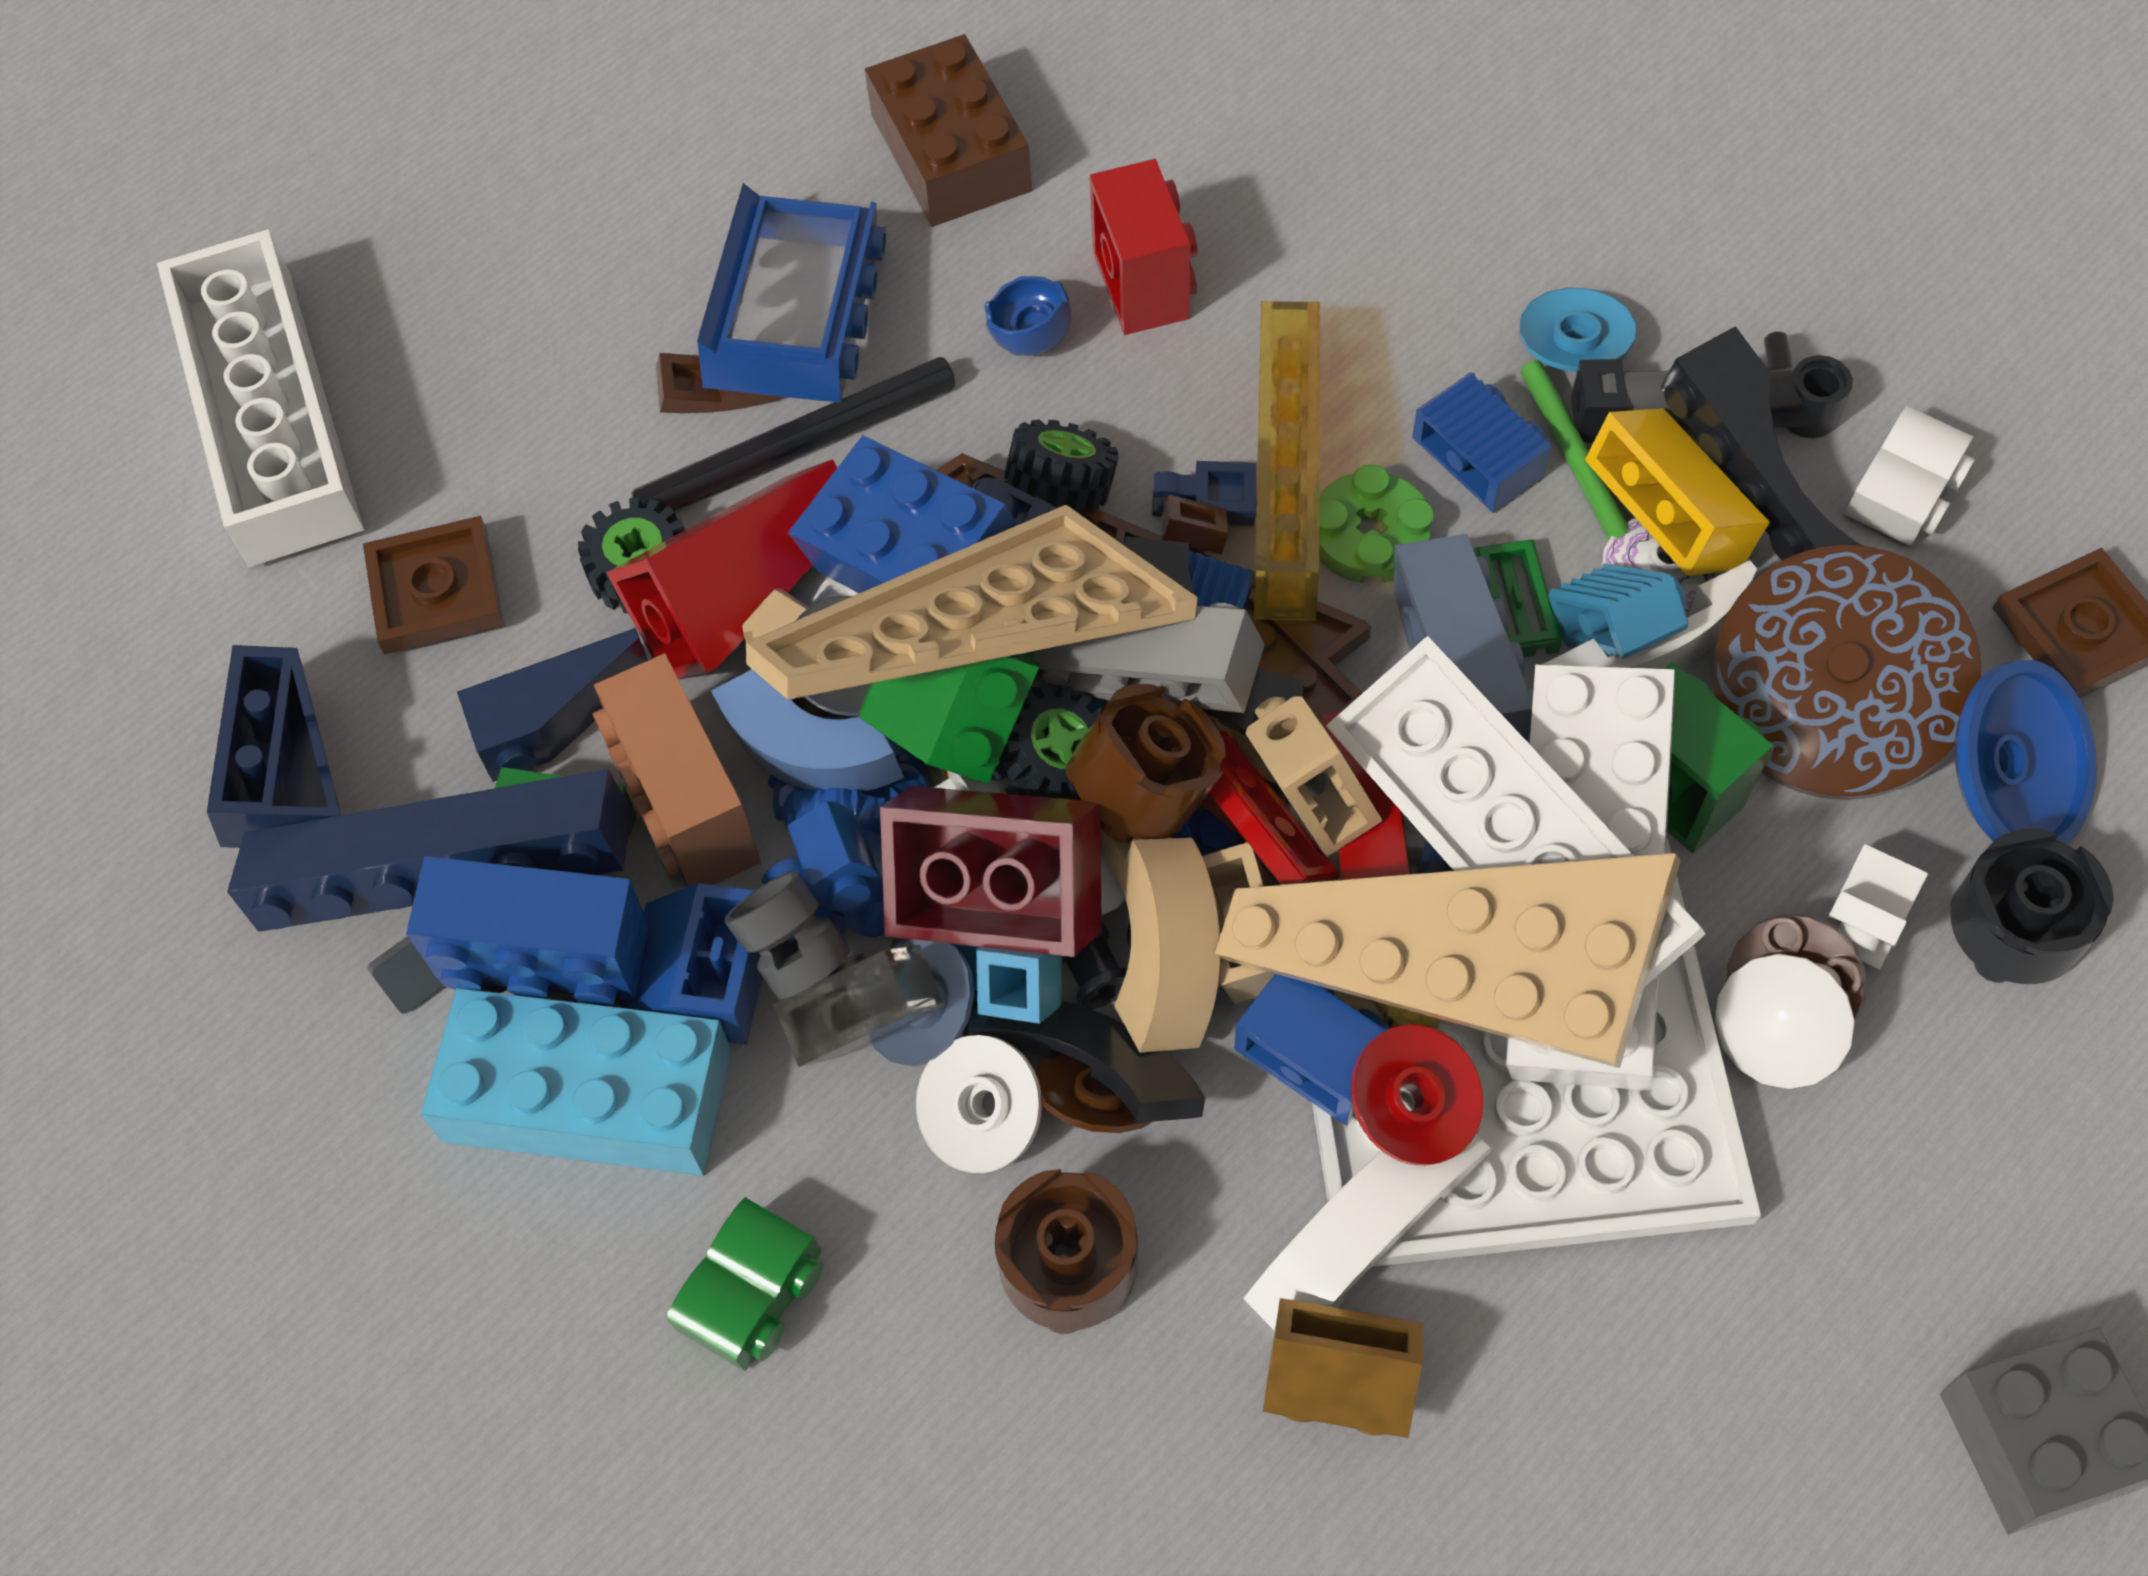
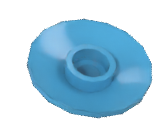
M1567 287L1548 291L1530 301L1521 314L1519 336L1526 350L1543 364L1563 371L1577 372L1580 360L1626 358L1635 344L1636 322L1628 308L1614 297L1593 289Z

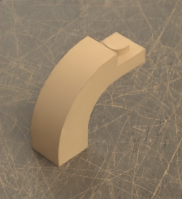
M1101 829V854L1122 888L1127 902L1131 925L1129 965L1114 1007L1140 1053L1200 1048L1212 1016L1220 969V957L1214 954L1220 938L1218 914L1211 880L1201 853L1193 838L1141 839L1135 837L1130 842L1122 843L1110 838Z

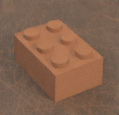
M664 653L594 684L603 709L592 713L606 743V748L621 779L623 778L636 811L654 842L653 845L669 879L681 874L687 887L697 883L715 885L760 864L761 860L743 806L666 654Z

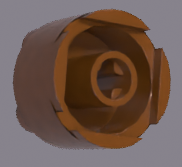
M1132 684L1117 690L1088 729L1066 765V775L1071 783L1074 784L1081 800L1099 803L1101 829L1107 836L1122 843L1130 842L1135 837L1141 839H1163L1179 832L1219 780L1222 774L1220 772V763L1226 757L1223 738L1215 724L1203 710L1186 698L1179 706L1168 699L1160 697L1165 688L1152 684Z
M1061 1169L1033 1175L1019 1184L1010 1193L1003 1203L998 1217L995 1232V1254L1003 1288L1012 1304L1020 1313L1034 1323L1047 1327L1059 1334H1070L1105 1321L1126 1302L1138 1274L1137 1228L1134 1214L1128 1201L1112 1183L1100 1175L1084 1171V1174L1073 1172L1061 1173ZM1062 1243L1071 1250L1079 1245L1080 1253L1072 1257L1065 1253L1056 1256L1055 1246Z

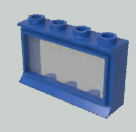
M742 183L697 339L703 388L841 403L846 379L855 380L858 372L859 346L855 345L856 339H865L867 333L869 311L868 305L864 304L865 299L874 300L876 295L878 268L877 265H873L874 260L883 261L885 256L887 231L886 227L877 226V202H871L870 208L853 205L760 196Z

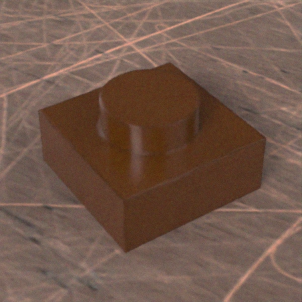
M1168 495L1161 516L1163 540L1189 543V550L1193 553L1203 554L1205 551L1222 555L1229 534L1226 509Z

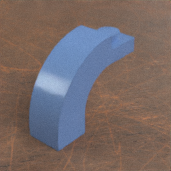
M752 669L711 690L743 749L759 766L781 781L805 790H814L819 787L825 790L829 788H846L863 792L889 785L904 778L895 756L905 751V749L860 719L859 716L837 720L821 718L807 713L799 708L791 699L787 700Z

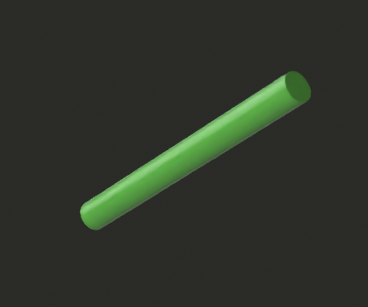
M1539 360L1527 363L1521 368L1520 373L1608 540H1610L1611 536L1617 538L1624 536L1628 532V523L1609 487L1585 461L1589 450L1545 367Z

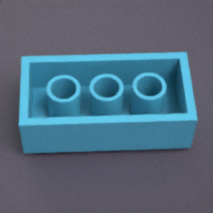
M456 988L420 1115L442 1143L704 1176L732 1049L720 1021L715 1019Z

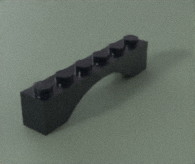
M1734 326L1676 358L1660 387L1664 392L1669 409L1675 416L1685 420L1699 439L1700 448L1769 521L1765 531L1770 536V543L1776 555L1783 561L1793 555L1820 547L1835 545L1863 546L1840 530L1819 511L1803 493L1786 465L1773 428L1769 401L1771 373L1737 327Z

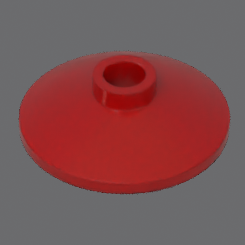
M1416 1024L1393 1027L1374 1037L1364 1047L1353 1069L1351 1097L1356 1117L1363 1131L1373 1144L1391 1158L1415 1166L1435 1165L1460 1154L1475 1137L1483 1114L1484 1101L1481 1081L1472 1060L1465 1050L1445 1033L1428 1026ZM1401 1088L1409 1091L1413 1097L1414 1107L1412 1111L1408 1110L1402 1102Z

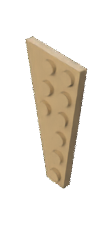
M1064 505L746 642V664L789 700L1193 620L1196 616L1198 597L1072 508Z
M1676 853L1238 888L1234 891L1214 954L1230 962L1620 1068L1681 860Z

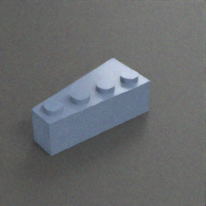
M1467 534L1395 545L1393 591L1409 650L1411 651L1428 636L1530 744L1534 686L1527 687L1524 680V658L1519 643L1517 641L1509 642L1507 637V616L1504 604L1500 598L1493 599L1491 596L1490 572L1485 557H1476Z

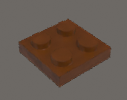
M481 516L363 543L377 642L384 654L504 626L487 528Z
M2102 547L2001 594L1992 608L2031 658L2059 672L2073 687L2079 698L2148 665V602Z

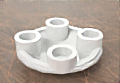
M1785 954L1755 958L1732 973L1718 995L1715 1025L1721 1046L1740 1071L1761 1084L1785 1089L1814 1085L1836 1071L1842 1065L1852 1047L1855 1019L1849 998L1842 988L1839 975L1834 969L1825 964H1815L1807 958Z

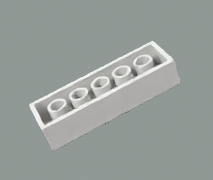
M269 229L158 262L157 267L223 525L247 566L252 567L364 531L291 274Z
M1535 665L1530 745L1634 856L1666 854L1674 713V669ZM1659 975L1643 988L1620 1068L1508 1038L1506 1065L1511 1079L1652 1091Z

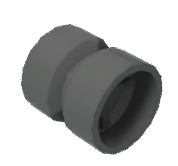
M790 871L767 882L741 900L725 917L726 925L744 951L749 953L758 952L760 954L757 970L778 999L793 997L820 982L840 966L851 952L849 945L830 917H817L815 915L819 901L799 871ZM794 935L795 939L791 941L790 938Z

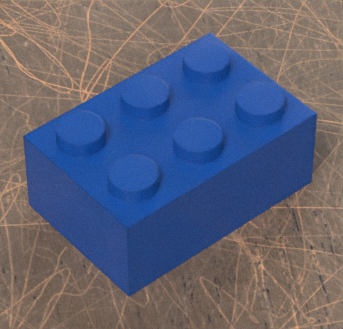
M862 435L788 534L817 572L857 593H861L1015 527L1018 524L1006 504Z
M424 856L406 935L435 977L440 980L442 985L448 988L479 991L481 985L484 984L507 987L508 992L517 996L544 999L548 996V992L573 994L577 1001L585 1004L612 1006L615 1003V999L635 1001L649 924L631 880L627 878Z

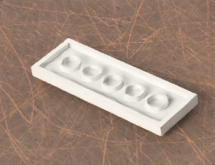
M1428 636L1326 725L1454 871L1634 856ZM1672 896L1669 899L1644 987L1706 935L1701 926Z

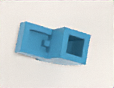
M953 944L962 951L972 970L974 990H977L978 1014L1040 1024L1061 1006L1063 1001L1062 956Z

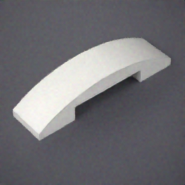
M1749 560L1699 585L1688 613L1689 617H1687L1689 624L1686 630L1623 660L1620 656L1617 658L1614 655L1608 657L1595 639H1592L1542 665L1664 669L1673 662L1684 670L1700 659L1716 644L1721 626L1729 610L1740 594L1753 582L1757 568Z
M1476 1134L1471 1143L1460 1154L1445 1162L1429 1166L1406 1164L1391 1158L1382 1151L1378 1152L1298 1233L1243 1299L1274 1331L1280 1298L1338 1308L1344 1302L1342 1296L1439 1198L1444 1200L1491 1152V1148Z

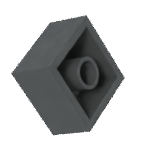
M2100 1327L1966 1371L1940 1393L2008 1535L2148 1486V1418Z

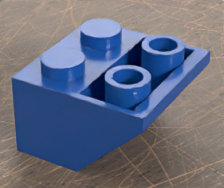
M697 883L646 903L644 914L649 924V932L635 1001L621 1000L619 1008L719 1020L728 1042L747 1044L762 980V975L757 970L760 954L758 952L749 953L744 951L726 925L725 917L731 909L755 890Z

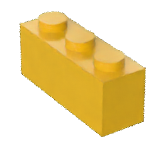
M1664 408L1608 413L1585 461L1687 576L1727 572L1747 562L1769 524L1764 515Z

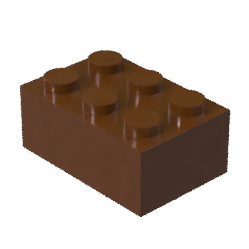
M966 34L864 68L871 115L931 227L1032 192L1029 144Z

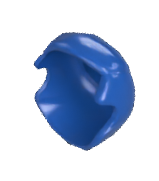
M1020 276L1001 286L993 299L985 303L987 321L985 325L997 345L1015 356H1037L1054 349L1065 338L1070 326L1071 306L1063 285L1058 281L1053 282L1042 276Z

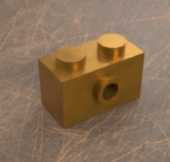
M1280 1298L1268 1368L1263 1412L1283 1415L1296 1422L1316 1421L1355 1428L1368 1435L1388 1434L1409 1438L1423 1364L1424 1323Z

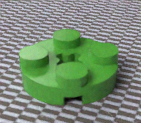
M1363 465L1354 474L1345 475L1332 482L1316 500L1311 525L1315 552L1329 570L1349 581L1363 583L1364 576L1372 578L1384 576L1383 582L1394 581L1395 545L1429 540L1434 512L1420 491L1406 480L1388 474L1379 465ZM1366 519L1380 521L1385 532L1380 534L1372 529L1364 534L1359 531L1361 521Z

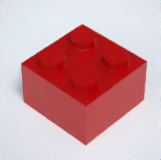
M1156 158L1090 174L1092 251L1124 335L1188 320L1190 295L1197 293L1196 278L1190 258L1197 256L1198 248L1191 223H1182L1179 217L1180 200L1174 181L1172 179L1164 180Z

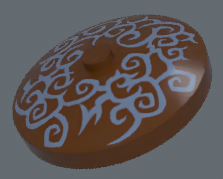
M1860 545L1826 546L1801 552L1773 565L1750 583L1736 599L1721 626L1713 658L1714 697L1737 716L1752 721L1761 730L1764 738L1774 745L1761 771L1766 776L1792 790L1814 797L1837 800L1865 799L1890 793L1915 782L1930 772L1953 749L1962 708L1971 690L1981 678V659L1976 634L1967 613L1951 590L1934 574L1906 557L1883 549Z

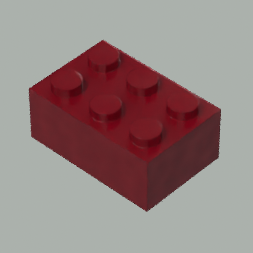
M912 786L880 807L885 936L1075 957L1102 932L1101 820L1099 803L1083 800Z

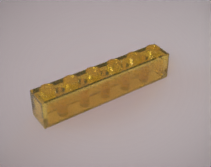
M1261 301L1253 619L1316 620L1319 585L1320 302Z

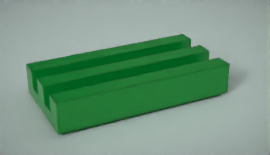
M1534 539L1474 547L1476 557H1485L1491 581L1490 593L1493 599H1501L1491 560H1497L1517 634L1511 636L1507 623L1506 634L1509 642L1517 641L1519 643L1523 657L1535 656L1536 649L1543 648L1546 649L1547 654L1558 653L1562 639L1548 597L1549 593ZM1520 556L1541 632L1532 633L1511 557Z

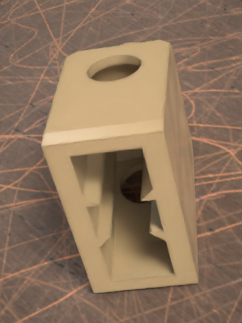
M1293 696L1289 700L1283 697H1272L1263 701L1256 708L1253 715L1254 723L1248 726L1245 734L1326 857L1383 821L1341 752L1302 696ZM1324 771L1330 779L1331 785L1324 793L1312 795L1305 783Z

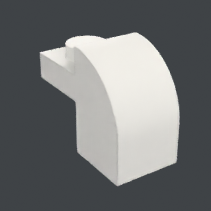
M1864 844L1825 921L1837 926L1856 946L1862 962L1880 970L1891 946H1895L1907 922L1905 919L1928 873Z

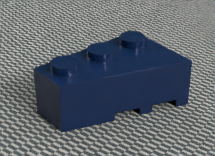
M232 645L207 806V815L220 847L240 848L244 832L342 815L298 648Z

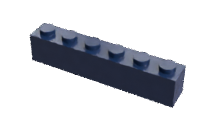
M602 769L244 832L227 893L257 931L261 932L413 906L424 856L591 875L624 871L632 809L609 769Z

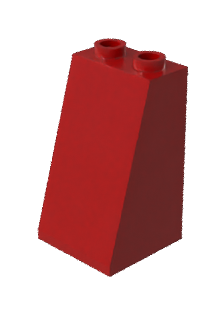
M833 459L785 476L606 572L652 658L665 653L677 678L710 672L717 668L745 639L742 625L772 591L780 588L788 593L813 565L788 532L837 469Z

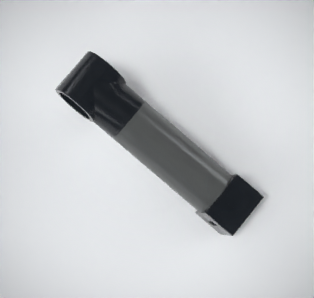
M1781 331L1771 332L1765 337L1764 345L1768 363L1767 369L1771 373L1769 401L1773 427H1786L1791 433L1804 438L1814 439L1826 436L1837 425L1852 390L1853 377L1849 369L1841 361L1822 355L1807 357L1793 368L1787 334ZM1622 359L1580 360L1571 400L1574 424L1584 442L1594 443L1608 413L1616 411L1664 408L1682 429H1691L1683 418H1679L1672 413L1666 403L1664 392L1660 388L1669 370L1623 371Z

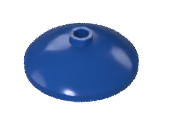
M2035 660L2010 661L1999 664L1987 671L1971 690L1962 708L1956 729L1955 766L1965 804L1976 823L1992 841L2004 834L2017 830L2042 829L2059 834L2056 840L2068 844L2082 828L2091 808L2095 792L2096 750L2093 732L2085 708L2068 681L2059 672L2044 663Z

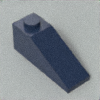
M636 628L457 691L476 751L492 782L497 781L501 767L532 771L536 766L552 761L595 721L592 713L603 709L594 684L648 661Z

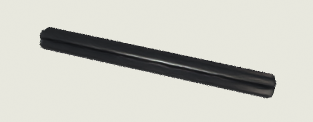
M937 357L842 398L841 403L833 402L639 486L631 492L632 498H640L643 508H646L649 499L660 502L662 511L667 506L672 510L678 509L952 389L955 386L953 370L944 357Z

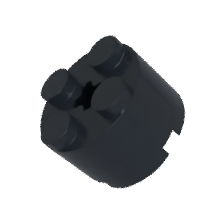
M2023 829L2009 832L1995 839L1980 855L1952 896L1950 919L1958 944L1974 962L1976 970L1982 977L1995 983L2009 981L2019 984H2039L2059 978L2078 962L2103 931L2114 902L2109 877L2101 863L2092 853L2081 845L2075 850L2067 844L2056 840L2059 834L2042 829Z

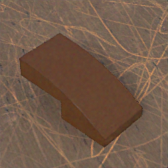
M659 353L656 374L660 413L721 412L762 405L781 398V396L703 388L698 355Z

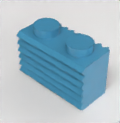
M1604 563L1602 569L1593 568L1591 574L1583 573L1581 579L1572 578L1570 584L1562 583L1560 589L1551 588L1548 595L1562 639L1568 647L1572 645L1575 648L1595 639L1605 654L1609 656L1614 655L1615 658L1620 656L1622 660L1686 630L1689 624L1684 611L1687 605L1684 589L1674 576L1667 573Z

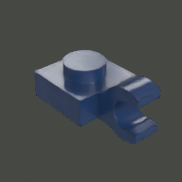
M1196 461L1195 475H1183L1170 471L1154 473V491L1152 494V515L1161 517L1167 496L1172 495L1225 508L1228 525L1254 526L1256 517V463Z

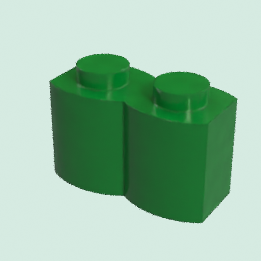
M744 1197L722 1225L706 1257L698 1264L680 1289L666 1315V1319L675 1330L745 1372L755 1359L764 1361L773 1352L784 1330V1323L779 1321L783 1311L795 1297L803 1300L815 1286L823 1268V1263L818 1261L822 1250L815 1237Z

